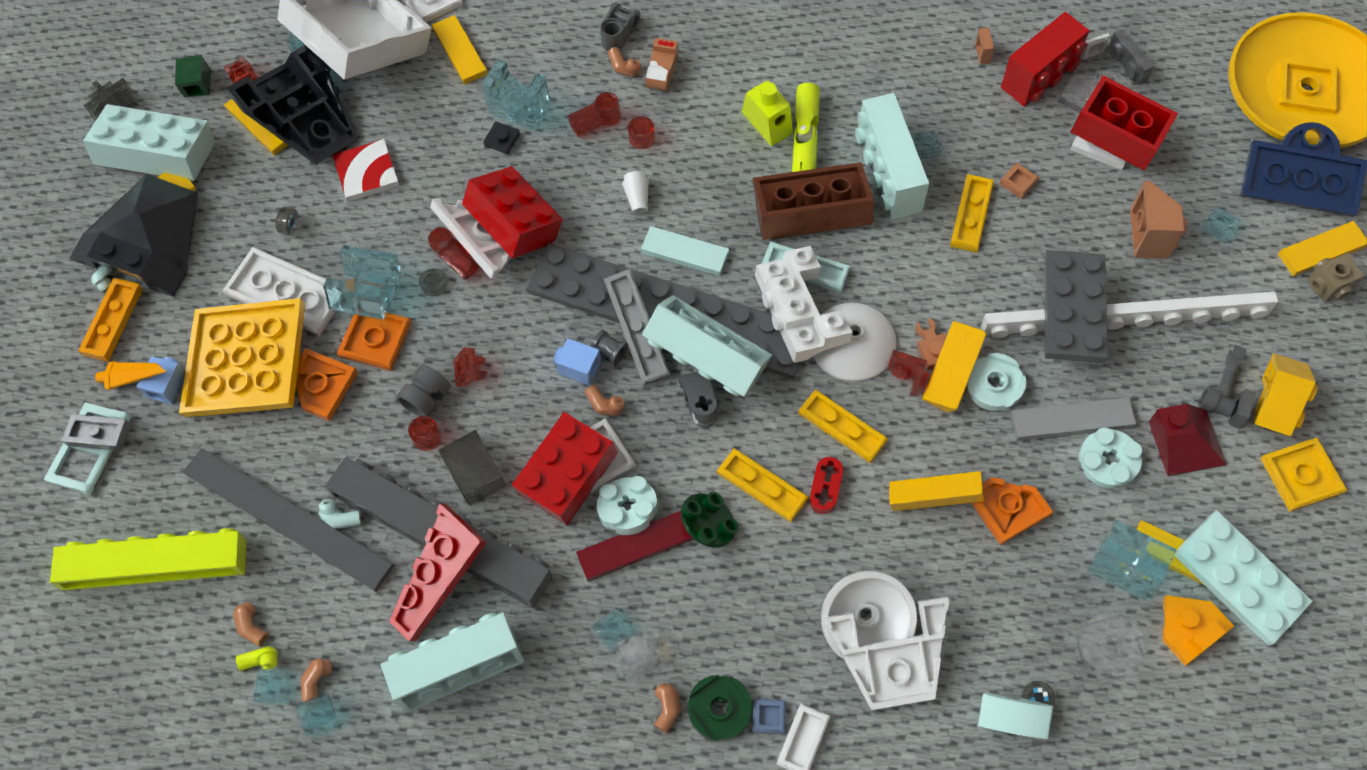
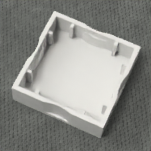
M280 0L277 20L344 80L423 55L427 52L432 27L397 0Z

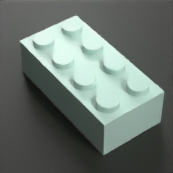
M891 93L862 100L861 112H858L857 115L859 127L855 129V135L858 144H863L865 148L863 156L866 166L872 167L873 173L871 177L875 189L879 188L882 194L880 195L882 210L888 211L890 219L923 212L929 181L895 94Z
M107 104L84 138L83 143L92 163L95 165L161 175L166 172L194 181L211 153L215 141L207 120Z
M674 295L658 304L642 333L644 337L648 338V343L653 347L668 350L673 353L675 360L685 365L691 364L699 369L698 373L709 380L715 379L724 384L723 387L726 391L737 396L739 394L745 396L759 379L772 356L769 352Z
M502 612L500 614H487L479 619V623L469 627L466 625L456 627L449 632L448 636L441 639L431 638L425 640L418 645L419 648L408 653L406 651L394 653L388 657V661L380 665L392 700L407 713L520 665L525 661L512 628Z

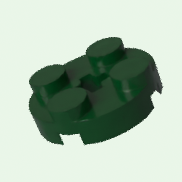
M711 675L702 679L694 686L688 702V716L693 728L701 736L714 742L729 741L738 737L747 728L752 715V703L747 688L739 680L732 677ZM717 700L719 703L727 702L729 705L726 707L727 714L724 716L720 714L714 715L712 713L714 701Z

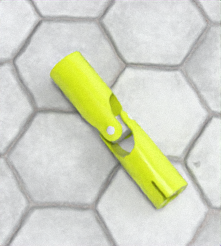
M802 83L796 88L795 121L797 122V128L794 133L792 172L817 168V126L819 122L820 88L814 83Z

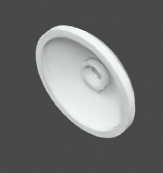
M860 303L839 304L823 312L822 314L842 310L851 330L859 333L857 336L852 335L850 344L830 348L813 356L817 364L825 372L841 380L856 382L876 377L890 365L896 352V334L890 321L881 312Z
M860 571L844 577L834 585L823 603L821 611L823 634L830 647L841 658L843 657L827 629L823 617L852 612L854 614L859 645L912 637L915 633L917 612L911 594L901 582L883 572ZM864 608L870 609V613L866 618L860 617V612Z

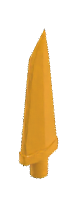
M113 361L108 363L105 371L95 374V380L98 383H104L106 390H114L117 387L147 379L167 371L158 363Z

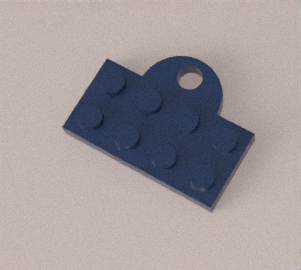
M1303 123L1291 129L1283 137L1280 144L1258 140L1251 142L1240 196L1354 217L1358 214L1367 171V160L1341 156L1339 140L1330 128L1320 123ZM1307 131H1315L1318 134L1319 141L1316 145L1309 144L1306 141L1305 134Z

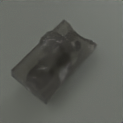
M124 78L115 84L108 81L103 86L99 82L94 81L91 84L95 91L88 95L91 100L83 105L94 121L97 120L107 104L115 106L119 104L121 107L127 108L138 106L133 92Z

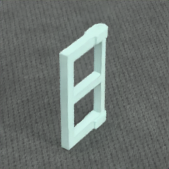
M86 402L79 415L84 416L93 414L99 417L126 419L128 422L132 418L128 413ZM63 443L44 481L85 495H91L113 450L73 447ZM71 448L99 456L85 483L57 475Z

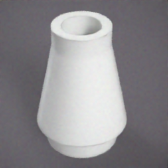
M641 171L625 174L622 186L630 203L632 213L647 212L649 179Z

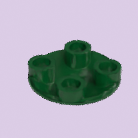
M717 492L693 494L682 504L681 520L688 534L698 543L711 548L724 547L738 532V522L733 519L730 510L724 504L723 497Z

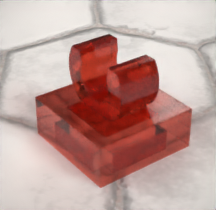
M463 347L453 360L456 386H468L472 380L479 381L487 375V371L477 369V366L483 365L486 359L482 356H475V348Z

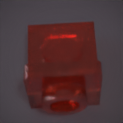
M893 350L887 371L892 372L899 379H914L910 395L916 396L918 388H925L930 374L924 371L927 360Z

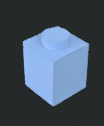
M567 338L564 346L558 348L554 357L558 374L590 385L601 363L600 350Z
M151 356L148 363H158L167 372L140 380L137 388L146 398L173 405L184 382L185 371L181 368V363L173 358L164 357L160 359Z

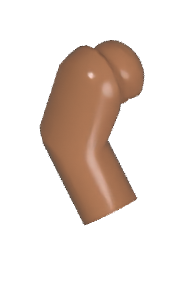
M618 47L611 48L608 51V56L616 73L628 77H633L639 73L641 64L637 59L634 61L633 58H630L628 61L624 60Z
M591 385L584 391L596 413L615 417L623 412L625 401L620 396H616V398L611 397V399L604 398L597 385Z
M244 602L242 605H238L233 613L237 633L261 647L269 634L253 624L252 617L255 616L256 608L252 603Z
M321 658L311 661L302 675L301 693L303 705L319 702L317 683L321 676L327 677L332 672V663L328 659L321 660Z

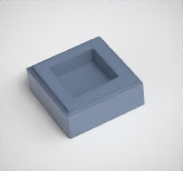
M754 699L752 733L785 735L786 700Z

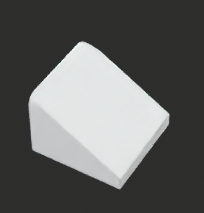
M1109 33L1086 40L1087 46L1081 53L1080 59L1084 60L1103 53L1110 37Z

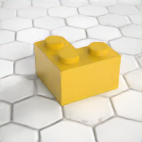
M1273 353L1262 377L1264 389L1254 409L1253 420L1255 425L1291 436L1295 428L1299 429L1305 418V411L1303 409L1307 401L1311 402L1314 399L1318 385L1315 384L1316 381L1309 364Z

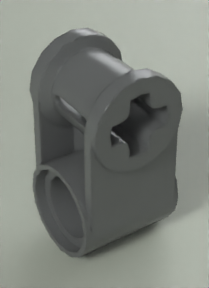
M617 2L613 3L600 26L601 43L604 50L609 51L614 47H618L621 50L624 47L631 33L634 32L639 24L641 15L639 10L634 9L631 11L621 7Z
M698 371L678 376L680 388L684 391V400L687 402L693 422L702 428L712 426L718 418L717 400L712 381L701 376Z

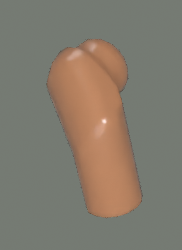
M662 683L656 688L655 696L659 698L663 711L654 723V726L667 734L681 713L682 706L678 690L671 684Z

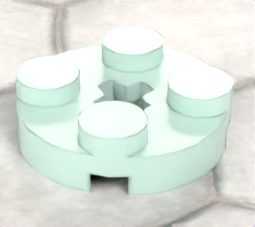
M1000 353L988 354L987 357L976 359L966 385L967 396L983 409L1007 411L1020 401L1025 391V374L1023 376L1019 369L1020 365L1013 358ZM994 377L1000 378L999 383L1003 386L992 387L988 379L993 380Z
M1103 427L1086 438L1079 451V461L1084 470L1083 472L1090 481L1101 487L1115 488L1130 483L1137 476L1142 465V448L1127 434ZM1114 453L1118 463L1112 462L1111 465L1105 463L1106 457L1102 454Z
M641 476L620 478L611 483L604 484L599 490L597 512L600 521L607 529L609 527L616 530L617 534L633 535L642 532L650 525L649 521L653 519L654 514L656 517L658 513L656 493L652 486L646 482L645 478ZM625 502H634L630 510L620 507Z

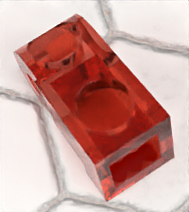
M243 56L239 57L235 62L223 65L232 84L247 76L252 81L258 78L251 64Z

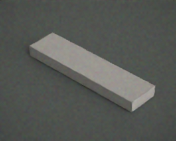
M629 268L604 278L643 385L670 376L671 373L662 350L650 345L648 338L642 335L650 318L631 269Z
M1129 397L1012 410L1010 413L1016 441L1092 433L1103 427L1113 430L1134 428L1136 425Z

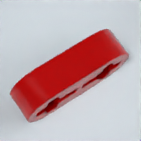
M834 457L822 458L815 470L810 493V505L815 512L820 514L830 513L837 504L843 466ZM827 466H833V471L836 472L831 475L830 482L824 481L825 471H822L826 470ZM823 488L829 489L827 499L832 500V502L827 501L825 505H820L819 499L815 497L821 496Z

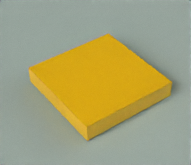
M1317 437L1265 454L1260 458L1289 512L1344 494L1347 491Z

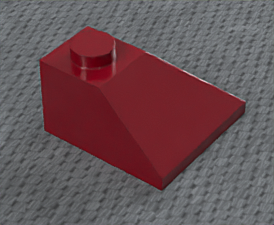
M1190 404L1157 409L1148 423L1167 477L1227 465L1208 413L1204 409Z

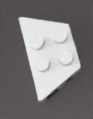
M439 198L432 199L430 208L491 279L495 278L511 257L462 205L463 200H457L456 205L442 204Z

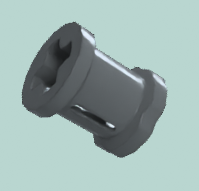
M600 330L591 343V347L599 349L600 354L610 359V363L614 366L618 365L628 350L626 342H618L608 336V332L605 330Z

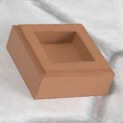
M989 27L978 30L975 42L979 63L990 64L994 51Z
M1016 163L1000 180L999 184L1022 199L1038 182L1039 177L1019 163Z

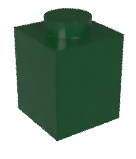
M202 55L176 59L175 85L184 98L210 95L211 69Z

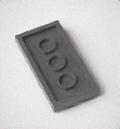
M1047 250L1044 256L1045 358L1105 363L1108 358L1105 254Z

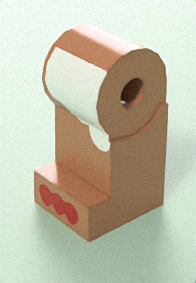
M661 38L654 39L653 52L646 75V88L668 91L679 57L678 41Z

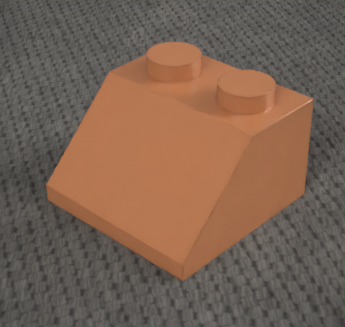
M1144 181L1130 209L1134 258L1169 259L1173 250L1178 248L1181 236L1186 234L1187 219L1183 217L1180 204L1151 181Z

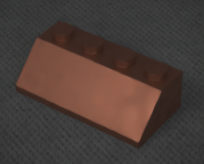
M862 162L753 177L757 217L763 240L873 224L874 199Z

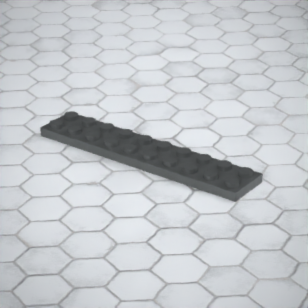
M548 243L527 287V293L620 323L604 278L629 268ZM631 269L649 318L652 317L658 304L674 295L772 354L764 368L765 371L794 380L800 362H793L780 331L775 330L771 313Z

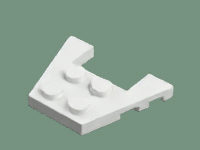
M948 597L918 601L923 630L922 635L859 645L854 614L852 612L823 617L827 629L871 710L935 699L941 663L942 639L944 638L946 628V611L949 607Z

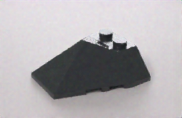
M306 45L291 52L286 62L253 81L247 76L230 85L225 90L244 114L316 166L359 139L347 109L343 108L339 98V89L337 86H334L330 76V67Z
M146 174L82 234L70 259L98 269L99 265H103L143 280L151 290L174 297L188 270L187 258L188 251L191 249L190 237L195 221L198 193Z

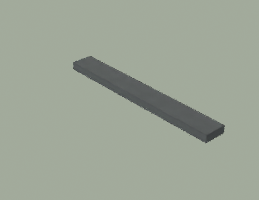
M202 448L183 471L191 479L375 592L394 567L392 563Z

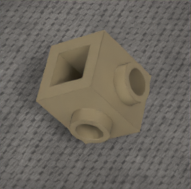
M1346 253L1332 260L1325 258L1313 267L1315 271L1308 278V282L1312 290L1325 303L1333 298L1341 300L1350 295L1362 280L1364 274L1349 254Z

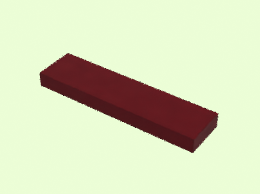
M681 511L650 522V525L642 532L633 535H618L579 550L576 554L586 580L589 582L694 539L683 526Z

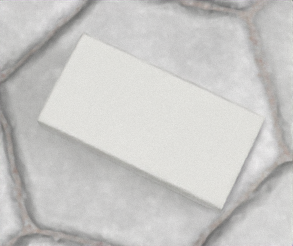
M800 703L776 766L786 770H810L830 716Z

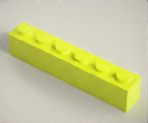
M224 528L220 529L218 533L208 534L203 531H191L185 536L160 534L157 538L150 539L132 536L128 537L127 541L100 539L93 544L68 542L66 546L53 548L50 583L60 590H74L245 575L247 540L239 531Z

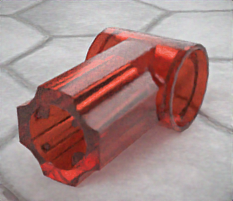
M611 92L601 93L595 99V103L567 115L575 135L580 137L603 125L612 126L617 124L621 120L618 97Z
M439 227L430 232L428 244L436 257L443 260L463 280L470 278L478 271L479 264L462 244L453 237L450 230ZM442 241H449L446 246L438 247Z

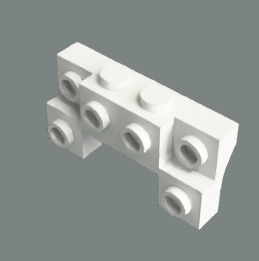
M811 246L785 251L783 259L758 264L755 270V278L762 291L764 306L770 309L775 330L780 331L794 363L808 360L827 349L850 344L853 333L842 310L820 315L804 282L819 278L821 266Z

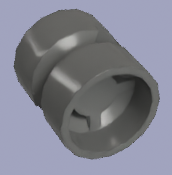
M421 364L411 377L412 384H405L396 396V399L406 410L426 420L437 406L435 400H442L451 388V384L439 372L427 365Z

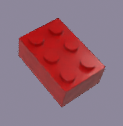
M1065 11L1010 55L1001 88L1024 107L1031 101L1037 102L1043 96L1046 88L1049 86L1055 87L1067 71L1072 73L1080 65V56L1087 46L1086 39L1090 30Z
M1103 75L1081 110L1070 133L1145 171L1178 113Z
M513 166L478 176L468 181L462 205L512 259L543 248L548 243L552 244L555 242L563 218Z
M563 412L512 483V487L520 496L568 526L591 493L594 485L615 459L618 451L613 441L566 412Z

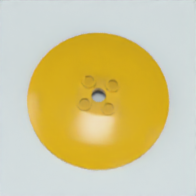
M1299 12L1267 18L1251 27L1240 38L1229 61V85L1238 106L1257 127L1269 135L1282 140L1291 129L1300 124L1308 122L1320 123L1335 133L1339 140L1340 148L1352 146L1367 139V35L1333 17ZM1301 84H1307L1311 86L1313 90H1306L1301 86ZM1310 130L1306 132L1305 139L1309 144L1316 145L1319 141V136L1315 131Z

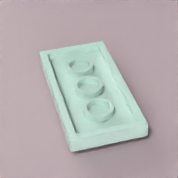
M1217 510L1211 513L1173 553L1191 573L1269 646L1273 645L1312 603V600Z

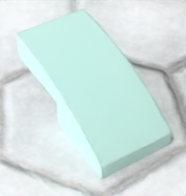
M986 692L982 697L978 726L1016 735L1048 739L1054 706L1024 698L1017 700Z

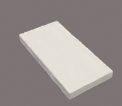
M252 247L222 292L224 295L245 304L301 298L306 303L303 330L319 337L347 295L348 289Z

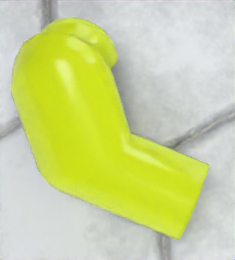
M264 647L237 655L236 664L239 671L259 665L263 669L269 670L277 666L279 654L274 647Z

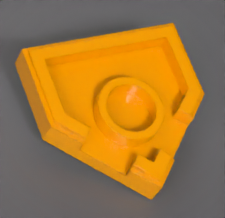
M1166 595L1163 598V642L1185 666L1234 627L1212 601Z

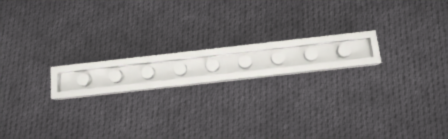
M1276 292L1107 304V329L1115 330L1122 328L1124 325L1132 324L1143 328L1159 322H1164L1165 325H1176L1185 320L1204 323L1211 318H1222L1224 321H1232L1240 316H1251L1253 319L1266 317L1278 303ZM1045 309L987 313L984 316L981 328L986 332V336L991 335L992 338L996 339L1004 338L1014 333H1020L1022 336H1032L1037 332L1045 331Z

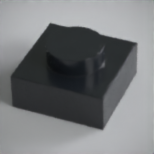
M495 121L483 141L484 146L508 155L517 141L520 131Z

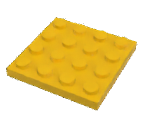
M301 298L195 309L179 413L184 417L293 408L306 303Z

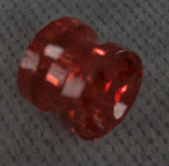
M644 116L633 118L628 124L630 144L636 149H647L654 144L655 131L653 121Z
M420 416L410 423L408 428L409 437L417 449L429 451L438 446L441 441V432L433 418Z

